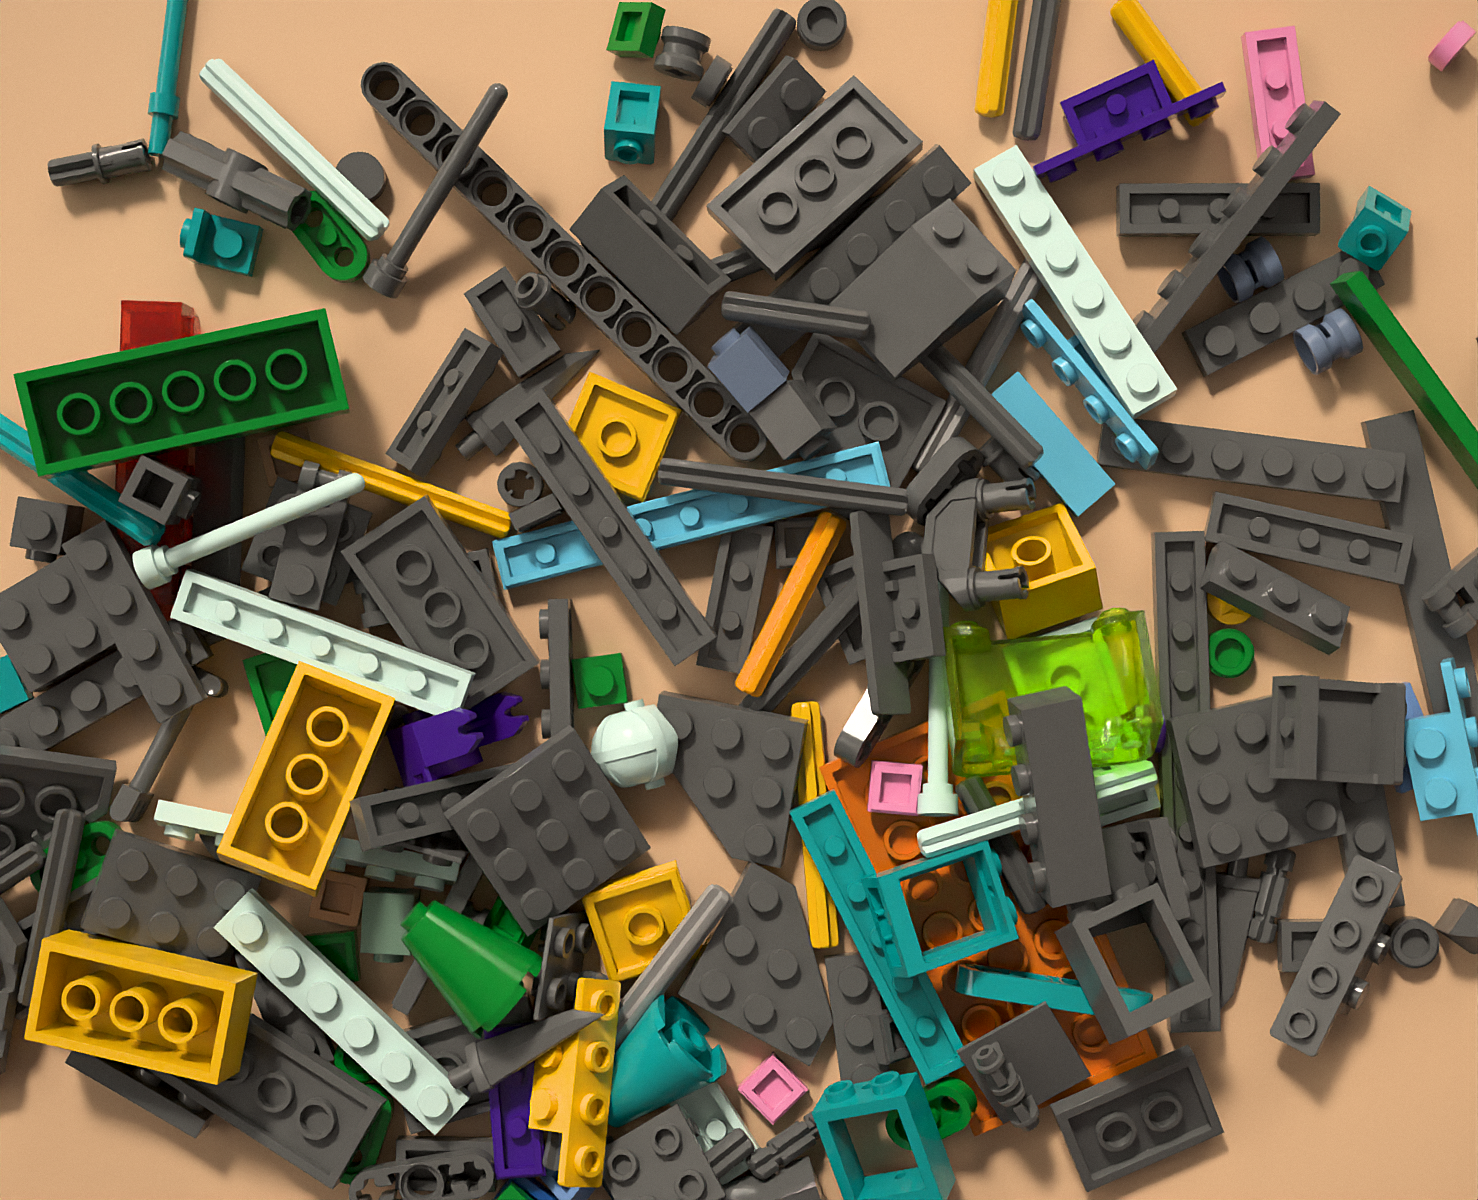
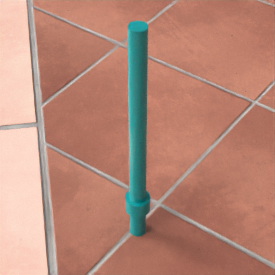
M167 0L156 92L150 93L148 114L152 116L148 154L155 157L163 158L162 153L171 137L172 122L178 119L181 98L176 96L188 0Z

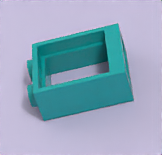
M988 840L933 858L923 857L861 879L892 977L910 978L1019 938L1015 927L1018 922L1017 912L1011 899L1005 896L1000 880L1002 875L1001 861L996 851L990 848ZM963 860L984 930L921 952L900 882Z
M889 1071L877 1075L871 1081L855 1084L850 1080L838 1081L829 1085L824 1090L812 1111V1115L844 1200H947L956 1178L918 1072L899 1075L896 1071ZM897 1109L918 1167L865 1176L844 1119Z

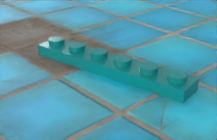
M832 789L790 810L789 813L925 1084L927 1085L965 1066L956 1051L963 1047V1044L927 973L924 972L910 978L891 976L861 881L862 878L876 874V871L835 790Z

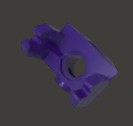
M504 691L487 697L469 710L458 707L437 715L417 710L402 715L404 726L387 731L386 735L404 787L431 782L480 763L483 759L479 747L520 734L528 723L529 717L528 715L513 716L511 708L523 701L522 696Z

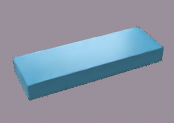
M1018 371L991 394L1043 447L1044 454L1032 467L1040 473V477L1075 517L1081 515L1115 485V482Z

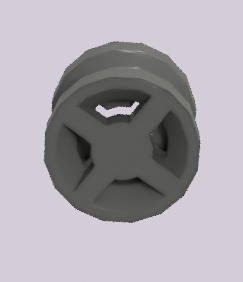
M678 26L663 27L661 40L664 43L662 53L656 56L654 69L674 78L700 81L704 72V68L701 65L702 55L709 51L711 39L692 29Z

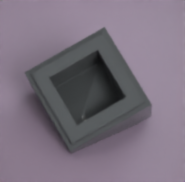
M1454 898L1434 928L1469 953L1478 954V907L1463 899Z

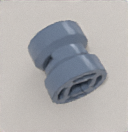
M1262 236L1247 243L1244 251L1241 253H1232L1217 273L1224 290L1236 304L1252 297L1255 289L1261 286L1269 288L1284 280L1281 262L1271 244Z
M1342 308L1324 315L1323 322L1316 326L1307 324L1293 331L1296 349L1306 367L1314 375H1319L1330 369L1333 361L1340 357L1349 359L1363 351L1360 333L1351 317Z

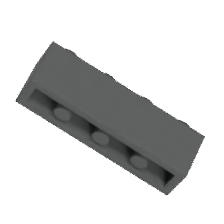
M1067 686L1008 698L1009 716L1003 717V728L1009 746L1015 748L1017 765L1011 766V778L1016 794L1023 798L1025 814L1019 815V827L1024 843L1030 845L1033 862L1027 863L1026 871L1033 893H1039L1052 908L1111 895L1082 697Z

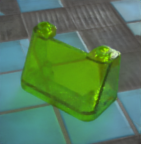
M1126 608L1105 610L1100 614V618L1092 623L1090 632L1006 640L991 641L989 630L979 626L974 621H960L952 624L950 627H943L946 656H941L949 751L953 774L966 778L976 775L980 777L1011 775V766L1017 765L1015 748L1009 746L1003 728V717L1009 716L1007 699L1067 686L1082 697L1092 767L1138 763L1150 758L1154 754L1164 721L1144 610L1129 611Z

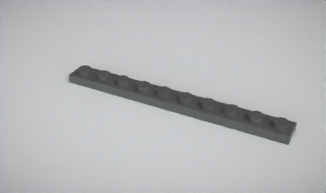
M1205 531L1151 533L1156 703L1163 711L1166 726L1165 745L1161 752L1158 753L1160 817H1167L1169 826L1177 837L1178 851L1176 856L1181 876L1186 880L1190 891L1188 905L1191 917L1178 920L1177 922L1214 993V996L1167 1018V1030L1170 1033L1221 1031L1216 866L1202 868L1197 864L1166 719L1210 709L1207 592L1200 589L1206 569ZM1165 962L1166 994L1178 989V986Z

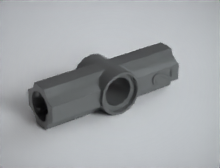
M182 131L176 137L170 138L162 153L164 158L162 169L206 190L205 194L242 213L253 212L267 221L294 232L300 224L305 223L311 211L312 193L269 172L266 166L233 149L227 148L226 151H223L202 139Z

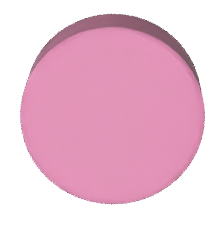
M1458 21L1428 56V61L1442 72L1473 38L1476 31L1464 21Z

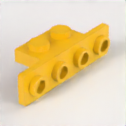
M579 978L577 981L575 1009L605 1015L535 1059L528 1128L562 1133L557 1180L559 1186L598 1188L602 1185L621 983L619 981Z

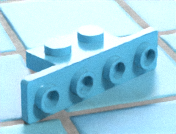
M1033 299L1023 304L1022 312L1024 318L1020 327L1026 339L1037 349L1042 346L1054 360L1052 367L1060 380L1067 386L1074 384L1085 397L1083 404L1087 412L1098 424L1105 422L1117 436L1115 443L1124 457L1132 463L1138 461L1145 470L1151 467L1158 456V448L1120 404L1077 336L1074 335L1067 340Z
M1452 657L1443 659L1440 663L1450 711L1405 719L1404 747L1420 821L1472 813L1478 837V765L1474 748L1478 747V721L1476 716L1467 718L1463 698L1471 697L1469 678L1466 668H1456L1455 659Z

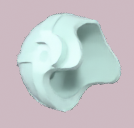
M643 699L624 703L625 711L609 715L602 720L592 739L590 754L607 780L620 788L645 784L646 790L666 785L664 777L673 773L676 761L678 735L655 704L645 706Z

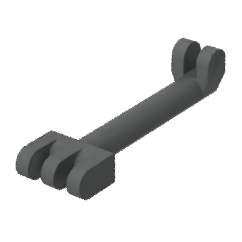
M198 666L193 667L207 695L221 698L227 694L229 686L224 679ZM193 707L161 724L130 785L122 784L109 811L112 819L124 822H137L142 819L155 795L149 791Z

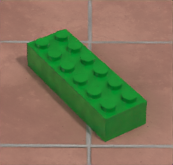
M326 308L13 374L38 477L46 480L138 460L141 455H161L349 413V405Z

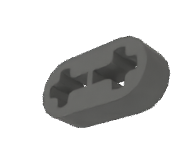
M960 436L946 441L906 488L909 494L906 514L919 525L925 526L926 515L950 489L965 479L976 478L982 468V452Z

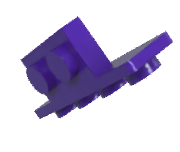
M1154 60L1061 101L1060 106L1077 147L1033 166V171L1039 179L1047 176L1050 183L1061 180L1077 172L1078 169L1075 163L1094 155L1096 162L1103 161L1124 151L1123 141L1141 134L1143 141H1147L1171 130L1170 120L1186 113L1189 114L1191 120L1215 111L1219 108L1217 99L1222 98L1226 93L1223 82L1217 83L1172 104Z

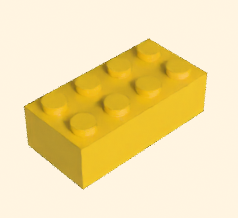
M299 661L216 851L219 860L317 898L352 814L349 801L358 798L395 711V698Z
M68 929L42 939L24 1039L218 1085L240 1072L258 973Z

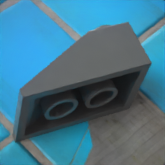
M949 198L908 228L840 293L829 306L863 310L870 314L871 326L867 339L855 340L894 382L1002 301L1008 293L1016 269Z

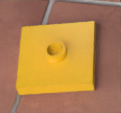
M589 371L568 423L617 492L645 502L658 472L661 459L665 455L683 411Z
M676 860L603 882L582 897L609 980L619 982L642 974L691 909ZM703 943L696 950V952L693 954L690 960L697 958L699 952L701 951V948L703 947Z

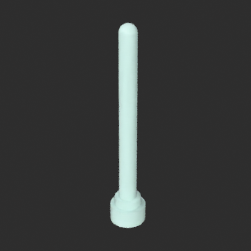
M352 473L175 547L150 545L133 553L135 571L146 588H156L170 582L172 575L178 573V567L360 493L365 487V480L360 474Z
M938 581L946 656L929 659L928 783L923 784V793L918 794L917 815L949 817L958 816V794H953V784H948L949 593Z

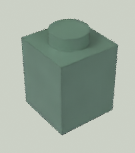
M371 886L363 892L360 953L374 954V961L383 963L403 962L404 955H412L401 941L406 930L400 924L413 907L420 902L421 889Z

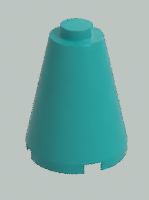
M661 995L654 1000L615 1052L608 1116L609 1125L619 1128L704 1088L725 1075L727 1062L722 1048L719 1044L713 1049L710 1047L704 1037L710 1031L709 1027L681 999L671 996L664 1001V995Z

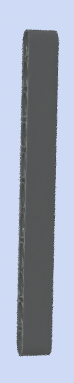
M387 62L373 64L366 69L362 76V94L375 112L438 172L463 130L398 67ZM385 80L399 82L398 92L393 98L385 101L376 98V89L380 83ZM427 114L435 117V124L431 132L422 136L411 133L412 122L419 115ZM478 146L471 157L470 163L464 168L453 188L541 274L546 275L551 283L730 458L742 463L753 462L759 458L766 448L767 436L751 414L747 413L727 388ZM497 183L507 187V196L501 204L488 206L482 203V193L489 185ZM529 218L538 219L543 223V231L536 240L528 242L518 238L517 230L521 222ZM563 253H572L579 258V267L576 272L566 277L555 274L552 267L556 257ZM601 287L609 288L615 293L613 306L603 312L591 309L588 305V299L592 291ZM635 322L645 323L652 331L649 341L640 347L628 345L623 337L627 326ZM668 357H679L688 366L686 375L677 382L664 380L659 375L661 363ZM707 391L720 395L724 403L720 413L710 418L698 414L694 407L697 397ZM749 426L757 432L759 444L754 450L743 453L733 448L730 437L736 428Z

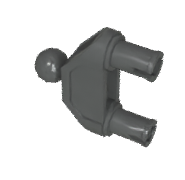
M980 477L965 479L959 482L926 515L924 537L916 532L907 531L897 535L892 540L894 559L921 553L935 554L937 580L964 611L979 610L989 601L1027 599L1029 592L1027 589H1021L1029 588L1027 571L1023 566L985 571L989 519L993 517L994 513L1024 509L1034 510L1036 503L1029 501L1030 499H1036V489L1032 479L1023 478L1022 480L991 484L987 479Z

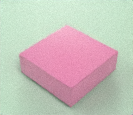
M871 760L867 811L918 816V794L921 791L923 766L921 764Z
M772 1052L738 1085V1090L773 1125L808 1091V1086Z

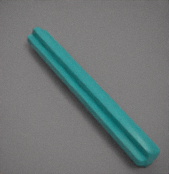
M0 413V449L37 473L27 431ZM87 471L47 479V481L144 546L157 545L166 530L165 525L119 502L118 500L121 496L119 492Z

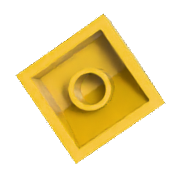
M1063 502L989 527L985 571L1023 566L1027 571L1029 588H1021L1022 590L1027 589L1029 592L1027 599L991 601L1008 641L1103 609L1096 567Z

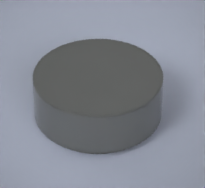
M809 0L800 9L797 17V33L800 40L807 47L817 51H826L837 46L845 35L847 26L846 14L841 5L835 0Z
M717 55L691 98L705 108L710 106L733 70L732 64Z
M353 152L344 156L337 164L336 169L371 203L377 200L384 192L387 183L386 172L381 163L371 154Z
M1406 916L1399 918L1390 925L1387 936L1392 938L1388 954L1393 960L1408 968H1421L1430 964L1435 959L1439 951L1440 941L1437 931L1430 923L1417 917Z

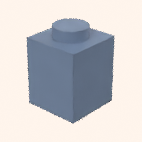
M751 326L746 328L741 334L734 328L731 329L711 347L716 355L712 357L708 368L747 413L787 380L789 370Z

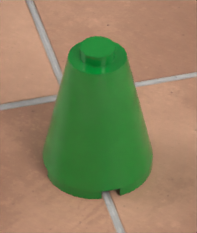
M436 900L432 901L427 907L422 902H418L400 924L406 930L401 941L466 1029L477 1039L482 1037L483 1030L489 1033L511 1011L527 991L523 987L524 983L522 982L527 972H530L536 978L541 971L543 958L536 952Z

